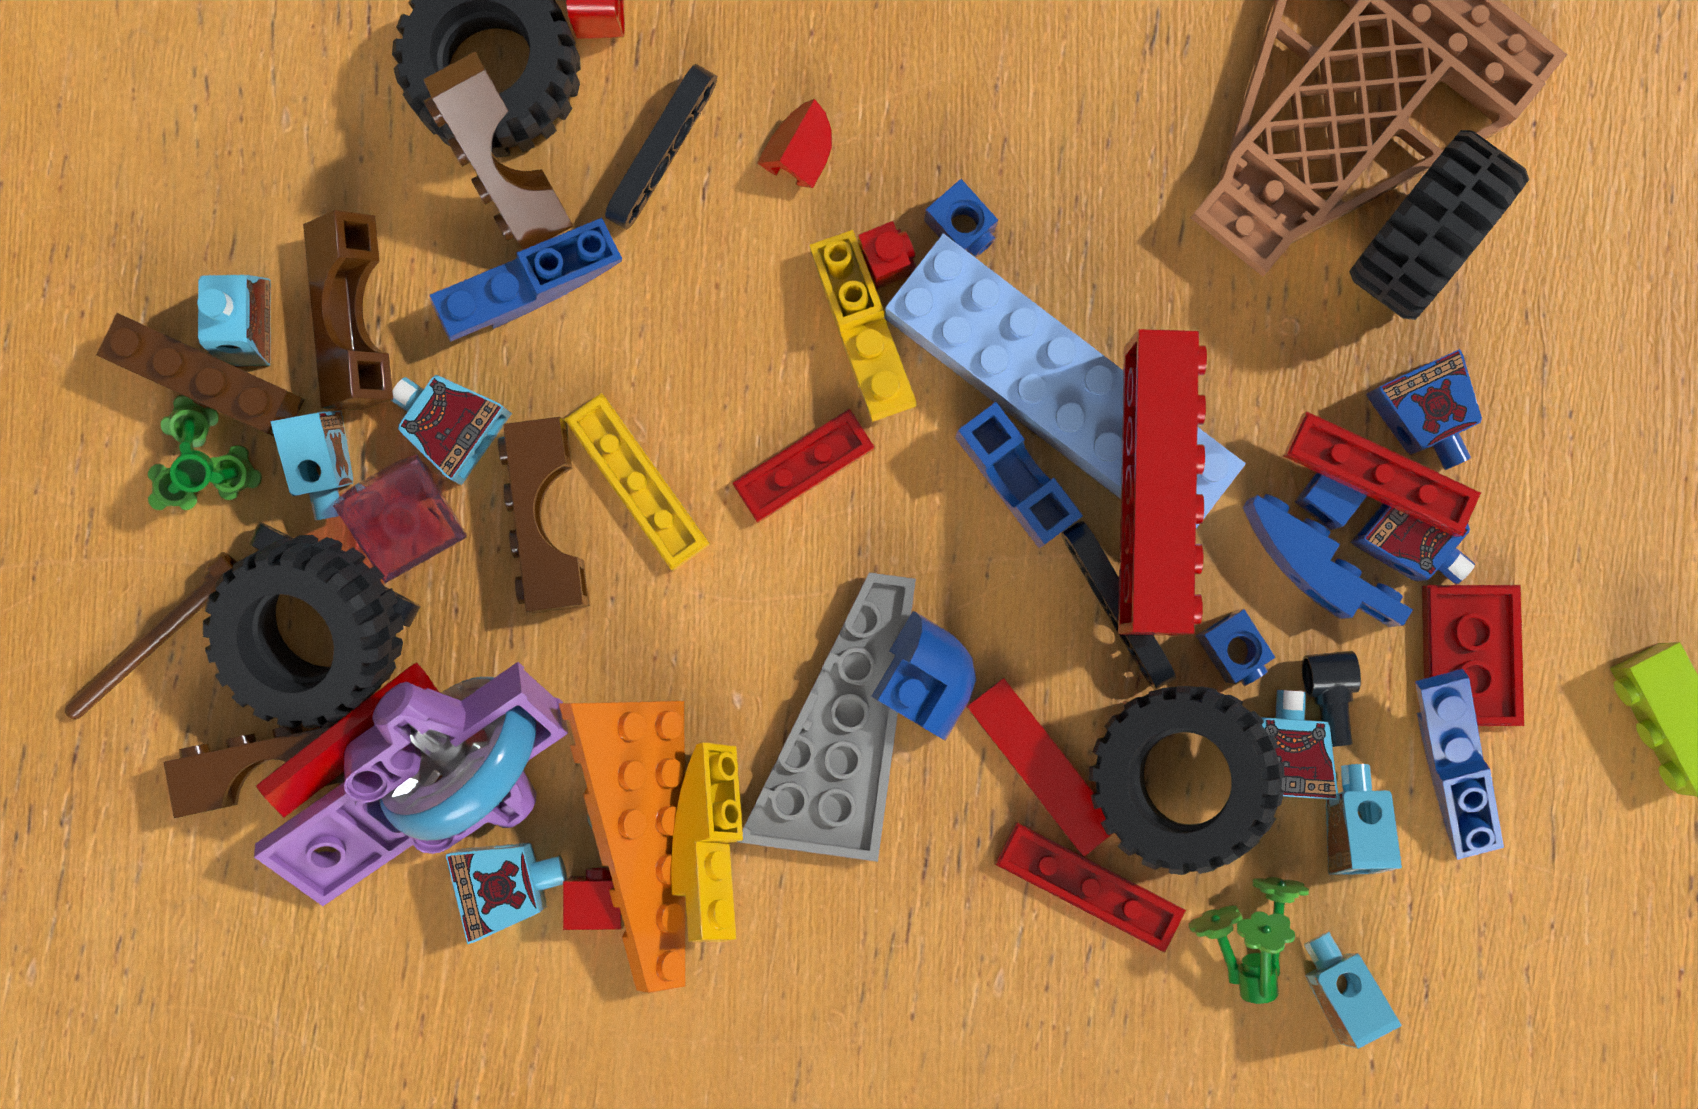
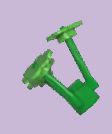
M1277 877L1253 879V886L1266 893L1267 899L1274 901L1273 914L1269 916L1265 912L1257 911L1251 915V919H1243L1237 906L1232 905L1219 910H1208L1202 914V917L1196 918L1189 923V929L1195 932L1198 937L1206 936L1209 939H1217L1228 968L1229 983L1239 984L1240 996L1246 1002L1254 1004L1269 1003L1274 1001L1279 995L1280 952L1284 950L1285 943H1291L1295 939V932L1290 929V919L1284 915L1285 903L1294 902L1295 898H1298L1299 895H1309V889L1304 887L1305 884L1302 882L1283 880ZM1238 923L1237 933L1245 938V945L1250 949L1260 950V953L1245 955L1242 958L1241 964H1237L1227 937L1233 931V924Z

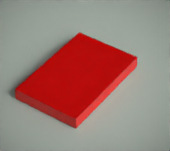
M1521 585L1422 586L1424 679L1463 669L1470 679L1478 726H1524Z

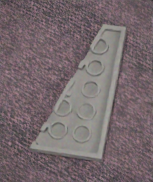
M877 573L868 574L742 830L743 840L738 841L739 843L878 862L898 712L871 697L895 657L889 650L911 615L916 579Z

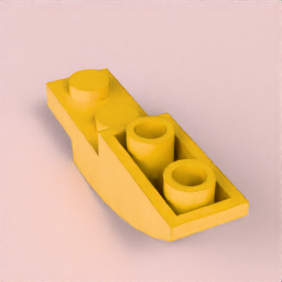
M850 230L810 244L811 254L832 316L872 422L917 407L915 396L886 323L883 307L854 231Z
M704 742L696 744L680 791L672 841L671 882L672 895L686 896L688 942H725L736 940L730 843L743 840L736 746Z

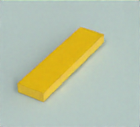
M600 393L564 419L671 571L676 570L711 545L603 393Z

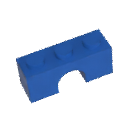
M997 402L993 403L957 431L955 439L1038 548L1044 546L1083 516L1056 479H1050L1038 467L1024 445V437Z

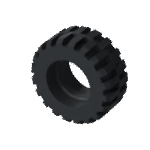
M410 0L408 2L413 11L410 16L401 14L396 28L403 38H396L393 41L392 56L398 62L393 68L396 81L403 89L402 95L413 111L433 135L437 134L445 144L450 146L448 140L455 136L447 123L438 127L429 113L423 100L431 97L424 79L449 66L454 52L468 37L488 29H505L518 33L525 38L530 48L528 63L523 74L510 88L499 93L508 112L499 122L493 134L491 152L496 158L510 156L509 148L519 146L522 152L528 151L535 147L532 139L542 134L547 140L557 131L553 124L557 117L566 120L572 110L568 101L569 96L576 97L578 95L580 81L576 73L581 70L580 56L575 47L576 42L562 10L555 0Z
M1460 130L1349 272L1353 282L1401 318L1416 320L1460 269L1529 181L1526 168L1476 132Z
M299 535L292 540L284 538L233 564V568L224 572L215 583L216 591L209 594L205 605V612L211 614V616L203 620V637L210 640V645L205 647L209 663L215 662L219 670L215 676L223 687L227 684L235 693L231 698L241 707L251 706L255 709L253 715L267 722L275 717L278 718V725L294 729L300 724L309 729L322 727L328 721L336 722L381 688V684L390 678L396 668L394 660L401 655L403 646L402 638L396 637V634L404 629L401 613H394L393 605L398 602L392 588L389 590L385 589L380 581L385 576L376 565L369 568L364 564L365 555L355 548H351L346 552L341 550L343 544L338 540L326 537L318 542V538L314 535ZM280 594L294 596L305 601L323 617L331 632L334 645L331 667L314 665L301 659L284 642L276 621V605Z
M1177 686L1149 691V694L1136 697L1124 705L1125 709L1120 714L1113 715L1104 726L1108 731L1103 738L1096 740L1092 751L1098 757L1096 765L1089 766V781H1096L1097 793L1090 796L1094 809L1101 807L1106 818L1100 824L1107 835L1115 833L1121 840L1118 847L1128 856L1137 854L1143 858L1142 865L1154 870L1163 867L1169 869L1170 874L1185 875L1195 871L1202 874L1232 863L1260 842L1259 840L1272 827L1276 820L1274 815L1277 807L1282 804L1284 790H1281V778L1285 774L1283 762L1278 761L1275 750L1279 746L1273 734L1268 735L1262 726L1264 721L1255 711L1250 712L1242 705L1243 701L1232 695L1219 693L1217 689L1204 686ZM1175 733H1194L1209 739L1221 750L1229 765L1231 772L1230 796L1222 810L1208 821L1198 824L1177 823L1166 817L1156 808L1147 792L1144 770L1149 752L1160 740Z

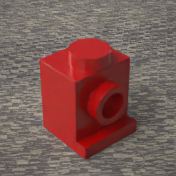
M893 221L858 235V244L876 290L910 276L917 268L913 260L915 252L906 231L902 232L901 229L897 230Z

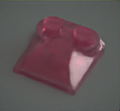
M417 454L401 459L359 482L336 499L333 507L372 565H376L385 576L382 578L384 583L391 581L467 538V533L436 485L430 468L420 460Z

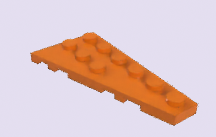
M684 701L559 703L563 720H569L575 743L570 745L574 762L581 763L587 788L583 796L602 865L609 866L614 885L609 890L614 907H619L626 929L622 939L636 991L650 993L685 987V896L672 895L671 882L672 841L675 817L685 777Z

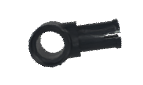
M1343 651L1305 655L1302 660V677L1305 691L1309 697H1314L1315 704L1320 705L1321 721L1329 723L1332 747L1353 744L1349 702L1353 701L1352 693L1359 692L1361 686L1360 666L1355 652Z

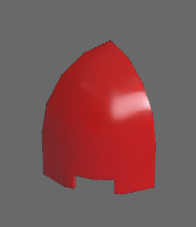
M815 99L803 103L790 113L777 128L757 162L758 165L777 176L780 169L787 171L797 179L796 185L808 188L815 186L827 164L832 149V129L826 112Z

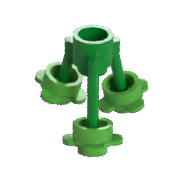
M184 395L177 396L174 399V409L171 414L161 420V429L166 435H172L174 439L181 443L179 445L181 454L172 463L171 468H166L162 464H155L149 469L148 478L152 481V494L148 497L149 505L156 510H163L166 506H179L183 510H190L197 503V497L193 492L204 489L209 482H212L218 489L219 495L226 500L237 498L239 492L247 487H258L262 481V475L260 471L254 469L248 459L249 451L244 446H232L228 454L212 458L201 451L194 450L193 447H200L206 442L209 428L218 423L219 415L216 410L210 407L204 408Z

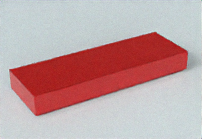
M849 408L732 484L756 522L760 523L873 451L875 446Z

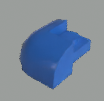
M913 611L889 650L895 657L871 697L946 741L971 698L976 682L973 660L966 647L954 635Z

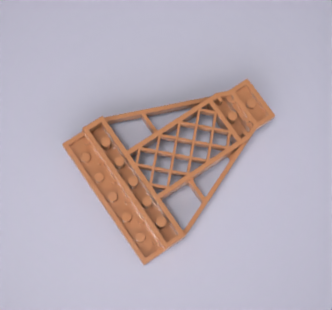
M1275 0L1217 186L1194 212L1191 219L1263 277L1290 244L1419 176L1431 167L1444 150H1441L1411 126L1409 116L1437 82L1447 84L1491 120V125L1476 132L1486 140L1504 130L1519 117L1546 84L1545 81L1568 54L1500 0H1342L1348 5L1349 13L1327 40L1318 47L1309 44L1281 21L1287 0ZM1374 26L1381 31L1383 47L1362 48L1359 27ZM1349 29L1351 49L1330 51ZM1277 38L1302 58L1304 67L1256 125L1252 127L1248 122L1274 40ZM1411 55L1416 59L1420 76L1398 78L1396 56ZM1385 57L1387 79L1365 81L1363 59ZM1352 60L1355 82L1332 84L1330 62ZM1320 64L1322 85L1301 86ZM1420 86L1407 103L1401 107L1399 88ZM1388 89L1391 111L1369 113L1367 91ZM1356 92L1358 114L1336 116L1334 94ZM1323 95L1325 117L1303 119L1301 97ZM1291 98L1293 120L1271 122ZM1391 121L1372 143L1370 123ZM1359 124L1362 146L1339 148L1337 126ZM1327 127L1329 149L1306 151L1304 129ZM1294 130L1296 152L1273 154L1271 132ZM1260 134H1262L1263 150L1254 143ZM1393 136L1400 137L1426 158L1424 161L1347 202L1341 199ZM1362 156L1343 178L1341 158ZM1330 159L1333 182L1310 184L1308 161ZM1297 162L1299 179L1280 163ZM1333 191L1326 200L1316 194Z

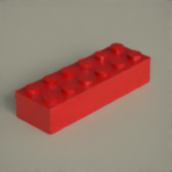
M1138 329L1124 347L1118 634L1168 636L1194 634V624H1201L1203 601L1201 594H1195V574L1202 573L1204 562L1202 544H1196V524H1202L1204 519L1203 494H1197V474L1202 475L1204 472L1205 447L1203 444H1197L1198 425H1203L1205 422L1206 398L1205 395H1198V376H1204L1207 349L1205 345H1199V331Z

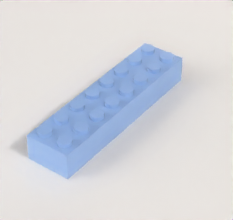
M942 234L886 306L885 319L994 403L997 402L1003 410L1121 499L1123 370L945 234ZM1198 427L1197 444H1203L1205 447V468L1202 475L1197 474V494H1203L1205 518L1246 463Z

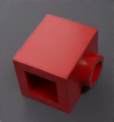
M609 867L587 868L586 876H570L563 881V930H621L625 926L620 908L614 907L609 890L614 885Z

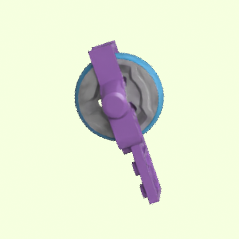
M519 662L509 667L497 677L483 676L470 678L451 686L442 693L428 688L425 690L408 682L396 685L385 693L378 702L373 713L375 725L347 745L344 752V782L255 844L254 858L324 906L412 845L423 853H441L487 822L502 828L514 827L529 815L536 802L537 793L524 772L527 762L568 734L567 722L563 720L559 703L563 702L559 698L553 697L533 679ZM330 846L336 848L337 851L333 853L327 851L318 853L315 849Z

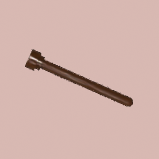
M225 552L218 554L207 564L208 571L203 575L205 580L72 699L65 707L66 716L73 720L81 718L206 605L209 594L216 591L215 583L224 572L232 569L233 564L237 563V561Z

